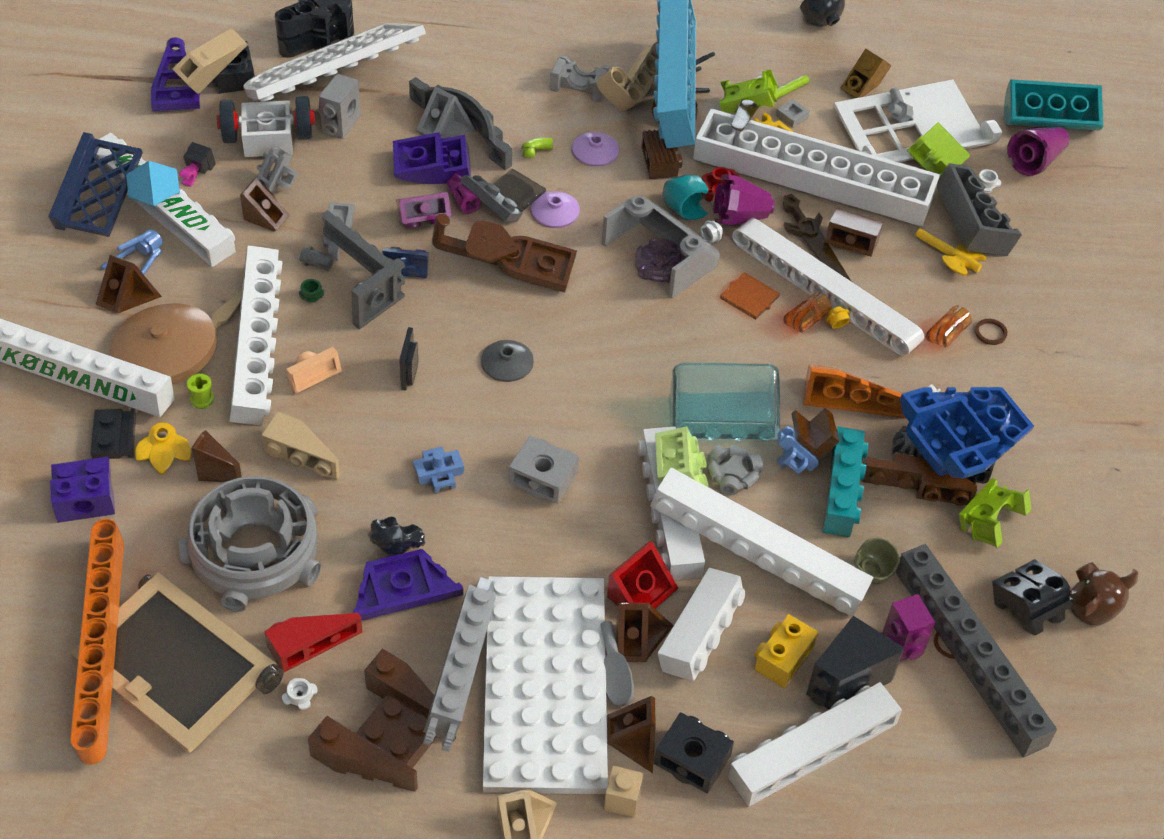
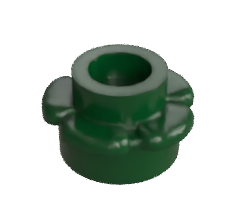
M307 279L302 282L300 286L301 291H299L301 299H305L307 302H316L324 296V290L318 280Z

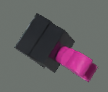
M194 142L190 144L183 156L186 168L182 169L179 174L180 177L184 178L182 184L191 187L195 182L197 172L205 174L207 170L211 171L216 162L211 148Z

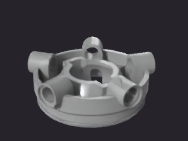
M250 476L227 481L208 492L193 509L188 522L187 538L179 539L181 564H191L196 575L204 584L214 591L223 594L220 602L222 606L234 612L244 611L249 599L274 595L289 588L297 581L311 586L318 578L322 565L321 562L314 560L318 547L317 528L314 519L318 515L317 509L309 497L304 494L301 495L292 486L273 478ZM274 499L279 500L277 502L279 512H277L274 507ZM221 507L223 508L226 516L223 519H221L220 514ZM209 517L208 531H205L204 522ZM249 525L266 526L275 535H279L281 539V544L276 549L270 542L254 548L230 546L227 550L221 545L222 541L231 540L235 532ZM298 535H299V536H302V535H304V537H303L302 540L299 539V538H297V539L295 540L294 536H298ZM208 544H211L214 560L221 559L227 564L224 565V568L209 561ZM283 557V561H281L280 563H278V564L272 566L274 563H276L278 560H280V559Z

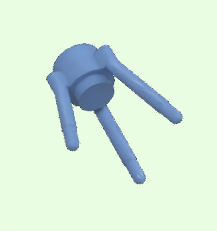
M148 229L143 234L118 246V251L127 249L116 255V257L122 259L136 249L142 255L149 254L150 257L141 270L145 275L156 257L162 253L160 249L163 244L162 238L156 231ZM108 261L101 265L102 270L106 269Z

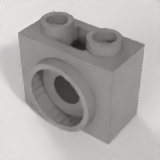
M337 73L319 95L318 109L321 115L323 133L344 139L360 118L358 80Z
M529 435L509 466V483L524 489L532 497L547 499L559 504L578 473L579 456L569 450H563L551 445L543 439H537Z

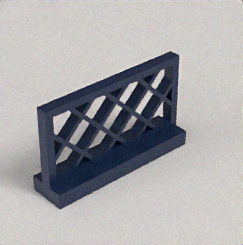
M83 132L48 216L55 229L65 231L66 228L110 237L128 192L126 174L137 168L143 154L142 149L95 139L93 134ZM99 148L109 149L112 153L100 160L96 157ZM125 154L133 155L132 160L124 165H121L118 160L119 157ZM116 160L119 167L105 173L102 166ZM100 168L103 175L90 181L88 179L89 172ZM123 172L125 176L123 182L113 186L109 179ZM107 180L111 188L97 194L93 187ZM91 188L95 196L81 202L79 199L81 193ZM115 194V203L104 207L101 200ZM99 202L102 209L89 216L85 208ZM83 210L86 218L78 222L70 221L72 214ZM104 215L107 216L108 221L105 228L94 226L92 221Z

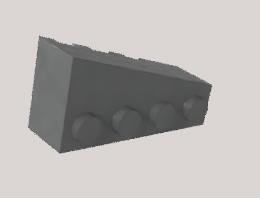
M949 163L938 180L937 189L965 249L971 252L1008 256L1022 236L1021 232L1018 229L1013 230L1009 225L1010 218L1006 213L1001 215L995 207L997 201L994 197L984 192L986 187L970 166Z

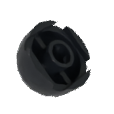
M804 0L800 5V10L804 18L815 26H833L840 20V16L845 8V0Z

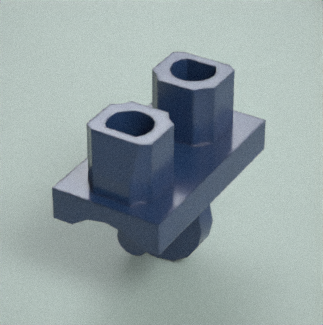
M400 247L383 248L382 254L393 261L398 258L405 263V267L401 269V275L405 278L406 276L427 278L429 252L419 249L415 251L402 250Z

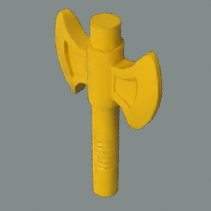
M919 228L915 234L917 238L946 254L942 256L943 262L958 274L967 276V269L978 273L982 268V264L977 261H985L987 258L981 252L966 250L962 244H957L955 249L922 228Z

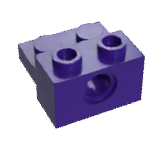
M109 457L51 465V504L57 523L115 514Z

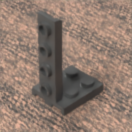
M327 210L322 214V220L324 221L323 234L373 274V276L363 283L357 284L351 290L352 324L360 330L405 297V294L401 291V286L405 284V277L401 275V269L405 267V263L398 258L393 261L385 257L375 245H370L356 230L349 228L340 217L333 215Z

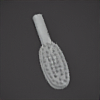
M604 621L600 626L607 652V657L604 659L606 692L611 702L621 707L628 706L632 703L635 693L632 673L625 657L618 652L612 622Z

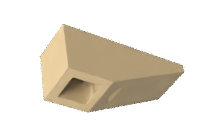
M231 28L190 51L173 70L199 94L248 44Z
M277 412L262 434L264 452L274 458L279 457L290 461L295 466L316 471L321 476L338 479L340 476L338 458L302 420Z

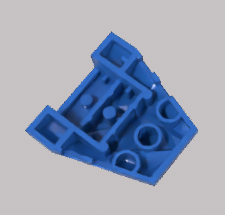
M923 387L903 393L900 397L903 415L909 421L906 428L907 436L937 475L941 476L950 474L951 477L964 479L986 471L994 462L1032 431L1034 427L1003 387H971L969 392H956L955 387H947L945 392H932V387Z

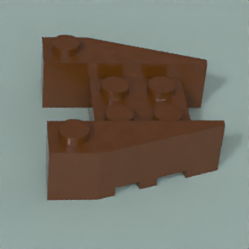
M382 648L366 667L364 673L366 689L383 700L356 733L326 716L308 737L310 756L335 772L342 774L349 772L361 775L362 779L370 781L377 779L393 783L394 787L415 792L418 789L417 771L413 767L430 747L423 744L426 734L423 730L434 694L406 662Z

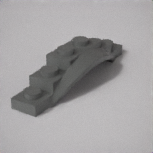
M415 77L409 81L410 99L425 110L434 87H430ZM439 84L435 87L458 98L475 130L480 133L489 145V159L504 170L512 166V148L509 144L503 142V131L499 127L494 126V118L491 112L484 109L476 99L463 91L442 87Z

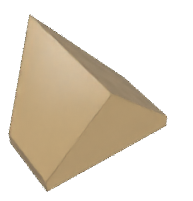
M529 789L497 796V818L502 838L543 839L558 802Z

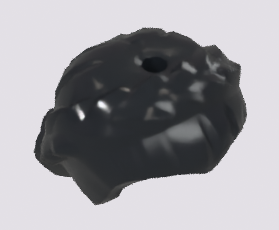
M392 516L381 520H373L371 530L368 533L372 544H376L384 553L392 556L403 554L410 548H419L426 543L424 540L425 533L422 532L419 526L414 524L406 527L400 526L396 518Z

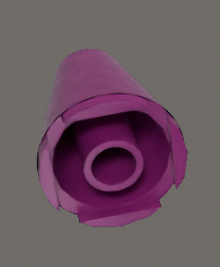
M1061 127L1023 129L1011 136L1007 145L1008 158H1012L1014 163L1012 166L1022 175L1034 176L1043 172L1068 147L1070 138L1067 131Z

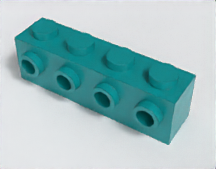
M838 426L839 442L832 450L822 533L850 537L853 525L860 522L862 508L857 507V501H862L864 486L859 485V481L864 480L866 464L862 463V458L866 459L869 443L864 442L865 431Z

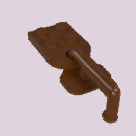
M444 213L437 214L432 236V245L435 248L492 265H499L500 269L512 278L565 293L577 250L528 236L511 237L502 225L485 220L475 222L472 225L467 241L444 235L445 227L450 224V219Z

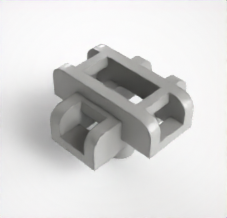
M272 147L269 152L263 153L265 159L262 165H258L256 169L260 171L257 180L266 186L268 191L275 193L279 185L291 189L298 171L289 166L293 156L279 147ZM273 163H275V166H274L273 170L271 171L270 169H271Z

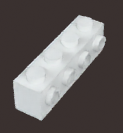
M708 568L658 651L662 672L694 681L699 672L705 669L712 649L717 648L725 627L730 626L734 611L744 601L745 590L742 587L740 576Z

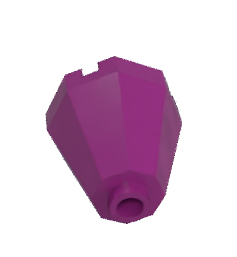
M721 176L720 180L725 181L723 185H717L713 205L714 214L719 213V219L714 218L716 223L734 225L747 222L751 218L757 220L768 218L769 214L773 213L775 200L772 199L771 193L739 176Z

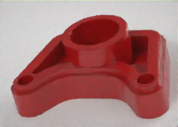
M716 167L712 172L702 175L701 179L708 187V192L706 194L703 193L706 201L711 202L714 200L717 185H723L725 181L720 180L722 175L739 176L734 169Z

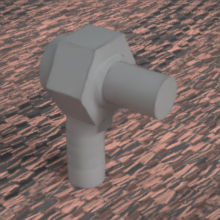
M897 87L892 88L890 94L894 103H890L887 110L892 113V118L900 122L911 120L913 117V107L904 103Z

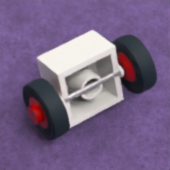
M296 97V108L293 114H291L290 101L241 103V116H239V119L233 100H221L219 104L220 115H217L216 118L217 128L221 129L223 143H236L237 130L239 126H242V142L245 157L263 156V153L269 152L272 147H279L288 154L293 155V121L294 126L297 128L299 140H309L312 137L315 113L314 110H310L309 97Z

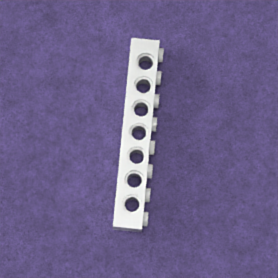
M249 245L247 247L229 422L262 426L264 415L269 416L271 400L266 399V395H271L273 379L268 378V374L273 373L274 358H270V353L274 354L276 338H272L271 335L272 333L276 334L278 318H273V314L278 313L279 299L275 298V294L279 295L281 280L276 279V275L280 276L282 270V261L278 260L279 250Z

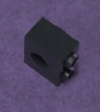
M248 45L212 80V84L218 86L219 94L244 91V84L255 76Z
M680 712L656 748L654 764L671 773L678 781L693 785L708 794L731 757L734 741L724 732L715 731L705 726L698 718L687 716ZM687 753H695L698 757H690Z

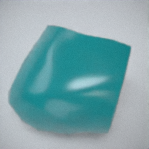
M682 175L667 180L664 183L663 199L667 206L686 220H696L708 215L700 201L703 198V193L706 194L708 192V187L698 175Z

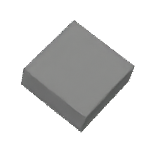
M792 99L777 109L776 116L794 128L809 118L810 111Z

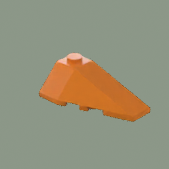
M809 364L805 379L803 405L906 418L903 415L900 402L902 393L834 367Z

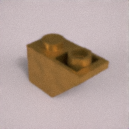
M865 48L840 88L856 98L864 97L881 83L892 65Z

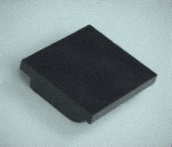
M411 327L407 329L399 359L401 390L405 391L408 385L414 384L419 363L418 342L414 341L413 328Z

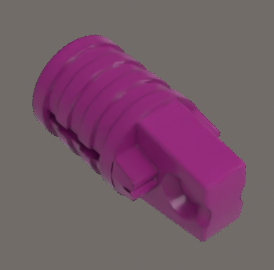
M455 173L446 183L449 191L463 213H474L481 206V200L462 184V177Z

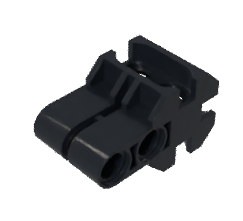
M298 0L297 3L276 11L275 25L279 54L282 57L291 58L312 49L318 50L328 46L335 40L339 39L341 41L354 36L352 0Z

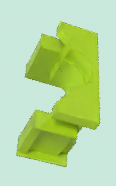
M771 69L762 71V77L732 85L729 80L720 82L724 90V99L719 101L722 112L732 114L738 110V104L744 100H751L758 106L764 105L767 107H772L774 102H777L778 84Z
M992 478L959 513L961 531L967 532L971 525L973 540L976 539L998 548L1003 542L1000 521L997 520L1000 509L1004 508L1026 516L1032 510L1029 489L1024 493L1016 490L1012 491L1007 489V485L1003 488L999 487L997 479Z

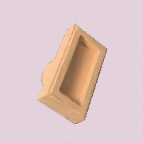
M334 347L318 354L311 351L302 352L296 358L295 365L286 369L291 390L295 394L342 372L338 352Z

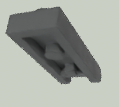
M464 175L462 177V184L505 222L518 221L523 213L516 208L517 204L499 193L500 189L497 186L488 183L479 175L473 177Z

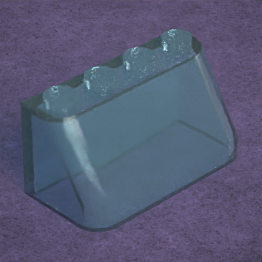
M681 363L676 365L672 370L669 392L671 427L675 426L677 429L687 426L691 436H696L697 439L778 440V432H780L779 369L771 364Z

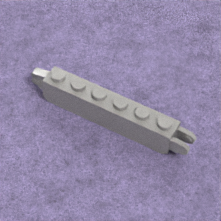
M480 577L476 587L469 585L423 730L426 733L423 744L430 746L434 737L437 736L443 738L442 750L447 752L450 750L462 721L497 595L488 591L491 580Z

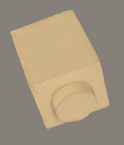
M613 766L606 791L604 811L634 818L644 773Z

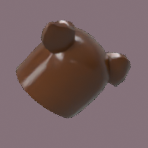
M1093 562L1083 565L1076 571L1079 582L1072 588L1069 596L1073 599L1071 609L1082 622L1089 625H1102L1111 621L1125 608L1129 599V589L1138 581V571L1132 569L1131 574L1120 577L1112 571L1100 570Z

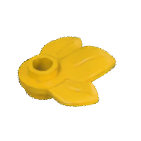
M160 422L152 426L149 435L139 441L136 446L135 456L137 461L150 459L153 468L163 475L170 468L175 458L181 461H190L192 452L186 438L177 435L175 428L171 424ZM163 431L167 432V436H166V437H164V438H159V437H158V434H159L160 432H163Z

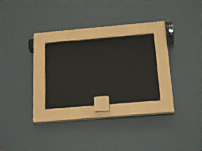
M159 572L153 577L148 574L139 581V590L119 607L112 690L188 753H191L256 688L263 694H269L275 690L283 678L284 671L268 656ZM80 644L70 652L76 661H78Z

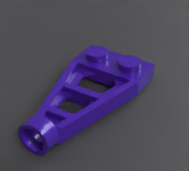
M173 37L166 42V49L151 87L152 111L200 109V93L197 94L187 83L186 86L165 87L167 80L182 79L173 69H168L169 64L179 63L187 55L185 42L180 38Z

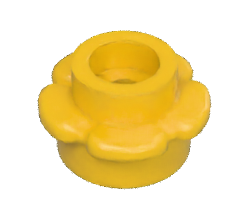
M841 306L835 307L828 312L829 316L826 318V322L833 329L841 328L850 322V311L843 309Z

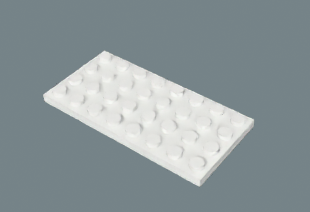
M489 576L491 583L488 591L497 595L487 627L483 793H513L529 789L536 793L606 794L608 787L606 669L604 665L605 644L600 626L605 621L604 578Z

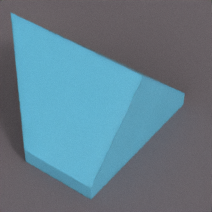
M147 161L126 174L129 199H135L155 206L174 194H180L178 173L175 168Z

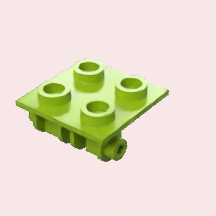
M939 122L907 149V152L926 171L940 174L939 178L949 163L961 165L971 156Z

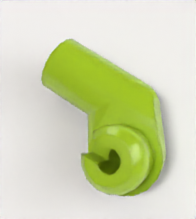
M534 138L523 143L521 148L523 156L525 158H532L535 156V150L553 149V139Z

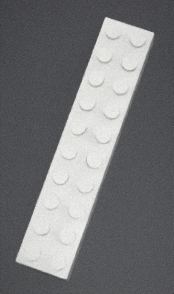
M710 109L696 137L694 160L727 169L731 168L741 174L923 227L940 176L937 173L753 120L748 122L744 130L738 131L731 127L735 115L715 109Z

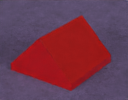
M648 541L609 574L607 598L617 606L618 603H649L655 609L679 588L652 541Z

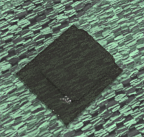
M513 168L494 183L500 189L499 193L505 198L514 201L517 204L516 208L521 212L546 192L545 187Z

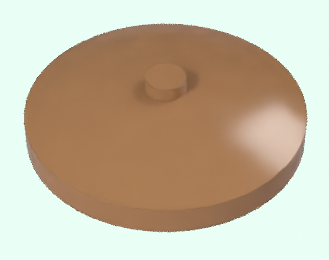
M180 303L161 304L134 314L117 329L111 340L110 356L170 376L172 384H175L195 375L209 363L216 351L218 338L213 321L199 308Z

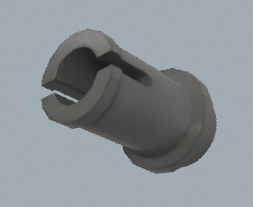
M309 246L308 248L303 247L299 260L305 266L310 264L329 271L332 267L334 256L313 250V247Z

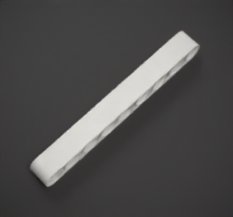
M751 218L733 232V240L739 248L828 308L833 309L841 306L843 309H848L850 311V323L896 354L907 356L924 340L923 331L916 324L759 220Z

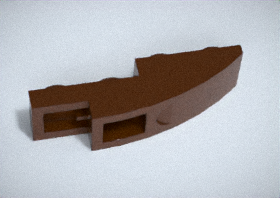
M896 452L893 461L867 457L865 477L862 482L874 485L917 490V499L953 503L960 506L968 505L977 492V485L967 478H954L950 474L937 475L926 459Z

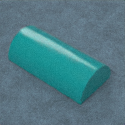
M1010 79L1004 101L1006 125L1061 127L1064 129L1100 131L1104 127L1102 85Z

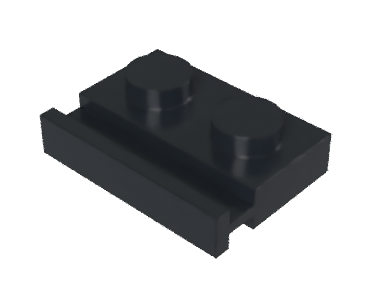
M131 408V411H123V409L95 410L91 443L92 459L101 457L120 459L121 456L133 458L136 427L135 408Z

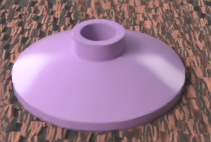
M587 132L574 140L572 153L579 162L585 165L604 166L612 163L618 157L619 145L608 134Z
M558 191L546 192L537 196L531 205L533 218L539 224L550 228H562L571 225L577 220L580 212L579 204L575 198Z

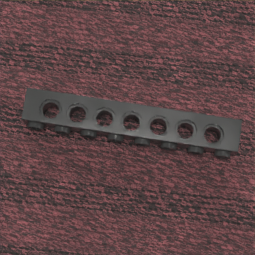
M923 544L901 553L900 564L897 567L896 574L911 596L919 594L935 621L934 629L936 632L938 631L942 641L951 654L955 656L956 661L1023 758L1048 747L1057 731L1056 726L929 547Z

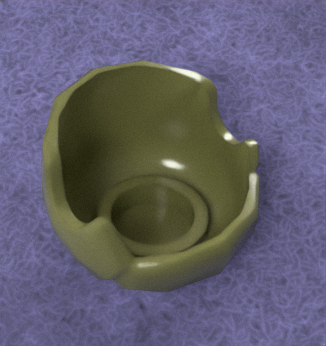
M878 537L863 542L854 558L855 568L874 577L871 583L877 585L889 581L900 564L897 548L888 540Z

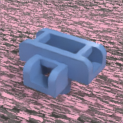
M787 426L778 432V444L783 447V455L777 459L781 467L784 468L788 465L799 474L805 468L812 471L818 466L817 456L797 440L795 430L792 427Z
M443 447L422 451V459L413 461V467L418 475L419 483H431L434 493H438L440 488L450 486V489L456 488L454 477L464 473V464L458 450L445 453ZM443 477H446V478H447V480H445V481H441V482H438V481H437V479H439V478H443Z

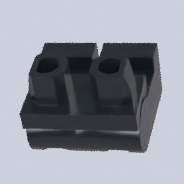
M1036 559L1015 569V572L1011 571L992 581L995 605L1001 609L1012 608L1013 615L1023 622L1024 630L1032 635L1043 632V622L1046 620L1051 623H1059L1065 620V610L1073 606V599L1069 597L1071 590L1067 580Z

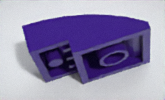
M440 132L393 141L395 178L424 184H446L455 173L461 177L464 175L471 176L469 146L465 134L441 139Z

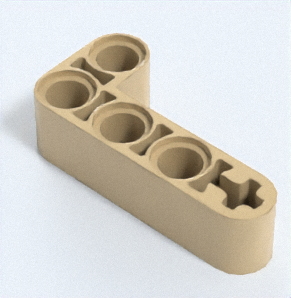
M658 42L653 43L638 55L628 73L616 66L597 79V86L600 92L618 110L627 111L641 102L654 82L655 75H658L655 67V60L659 59L656 54V44H659Z

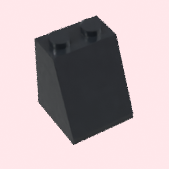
M852 616L814 664L806 695L817 705L824 706L830 710L837 701L841 699L848 700L854 697L861 688L867 685L872 687L879 682L883 686L891 683L897 671L904 647L857 617Z

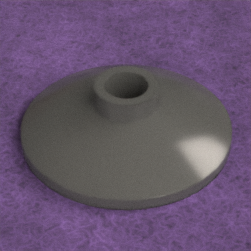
M500 340L490 344L484 350L481 357V364L486 374L493 379L503 382H512L524 378L530 373L534 363L533 354L530 349L514 340Z

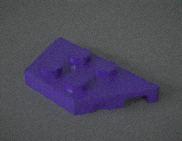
M423 549L366 562L363 582L360 584L358 600L353 613H359L362 621L464 595V589L459 582L456 584L448 577L447 571L440 564L434 563L429 554Z

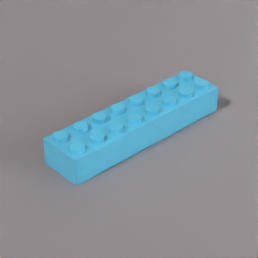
M657 0L659 12L657 14V25L660 29H656L657 41L659 43L656 44V54L659 59L655 60L656 72L658 74L655 75V86L658 91H654V99L657 106L654 107V118L656 122H660L658 126L660 139L665 140L666 148L695 145L696 18L692 1Z

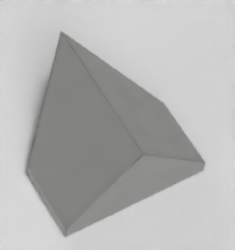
M434 87L416 130L425 135L440 132L441 139L476 131L458 98L438 87Z

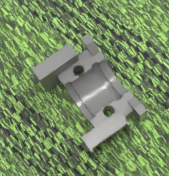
M562 55L561 58H557V63L553 71L550 72V90L558 92L560 87L592 94L593 101L601 102V92L597 86V79L609 71L610 66L595 67L594 71L586 73L577 67L576 62Z

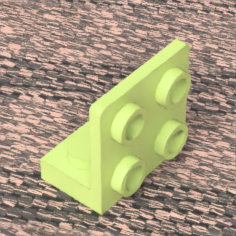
M687 426L655 433L659 482L661 483L670 468H673L708 487L706 475L703 474V468L707 466L704 452H699L698 440L696 436H691Z

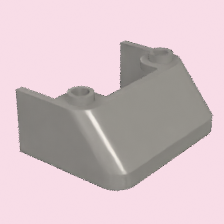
M634 196L604 215L602 245L607 246L640 223L686 258L672 268L669 297L671 298L677 296L718 266L720 253L714 246L666 210L645 197Z

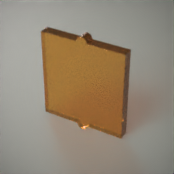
M746 272L734 282H730V286L720 295V299L755 320L764 311L770 310L771 305L780 297L778 291Z

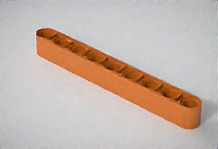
M106 518L95 522L90 535L70 738L71 745L78 757L87 765L99 763L106 756L124 554V540L114 520Z

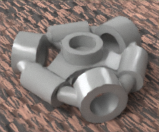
M720 445L715 446L708 455L710 463L707 465L712 481L717 482L721 492L726 495H735L738 490L743 488L747 490L759 480V473L763 472V462L759 454L753 455L747 452L748 449L732 445L731 448H722ZM729 455L730 459L728 460V462L720 465L725 460L726 456ZM745 459H747L748 468L750 472H748L743 466L742 461Z

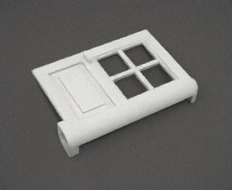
M954 80L899 90L904 103L913 107V117L911 118L912 121L890 125L881 108L882 106L894 103L890 92L834 103V107L857 151L898 163L915 159L907 152L909 148L903 149L894 132L897 129L915 126L920 136H923L939 122L964 149L997 143L1002 134V130L995 120L984 121L981 126L978 124ZM875 108L884 126L863 130L854 112ZM888 131L897 150L876 154L866 136Z

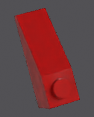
M359 613L292 617L283 622H277L264 631L267 647L283 673L363 633Z

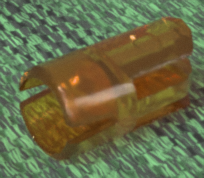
M815 292L784 316L783 321L787 326L803 334L828 314L832 309L831 302L824 294L816 298L821 292Z
M959 305L953 306L926 332V339L931 343L935 342V344L947 348L972 323L969 311L962 307L955 312Z

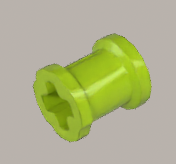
M206 374L192 375L187 381V388L192 393L190 395L191 405L197 409L208 408L214 403L215 397L213 392L210 391L212 381Z

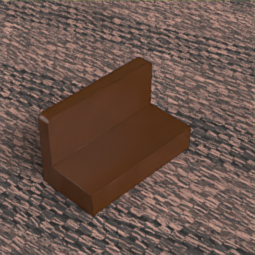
M826 408L811 421L807 420L796 410L791 413L797 440L818 458L824 456L839 442L833 414Z

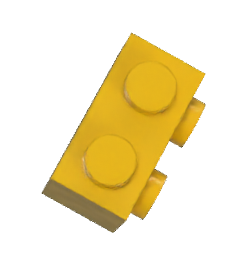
M788 614L782 623L777 621L769 635L771 637L767 643L762 642L758 646L754 657L757 658L754 670L785 688L814 649L819 632Z

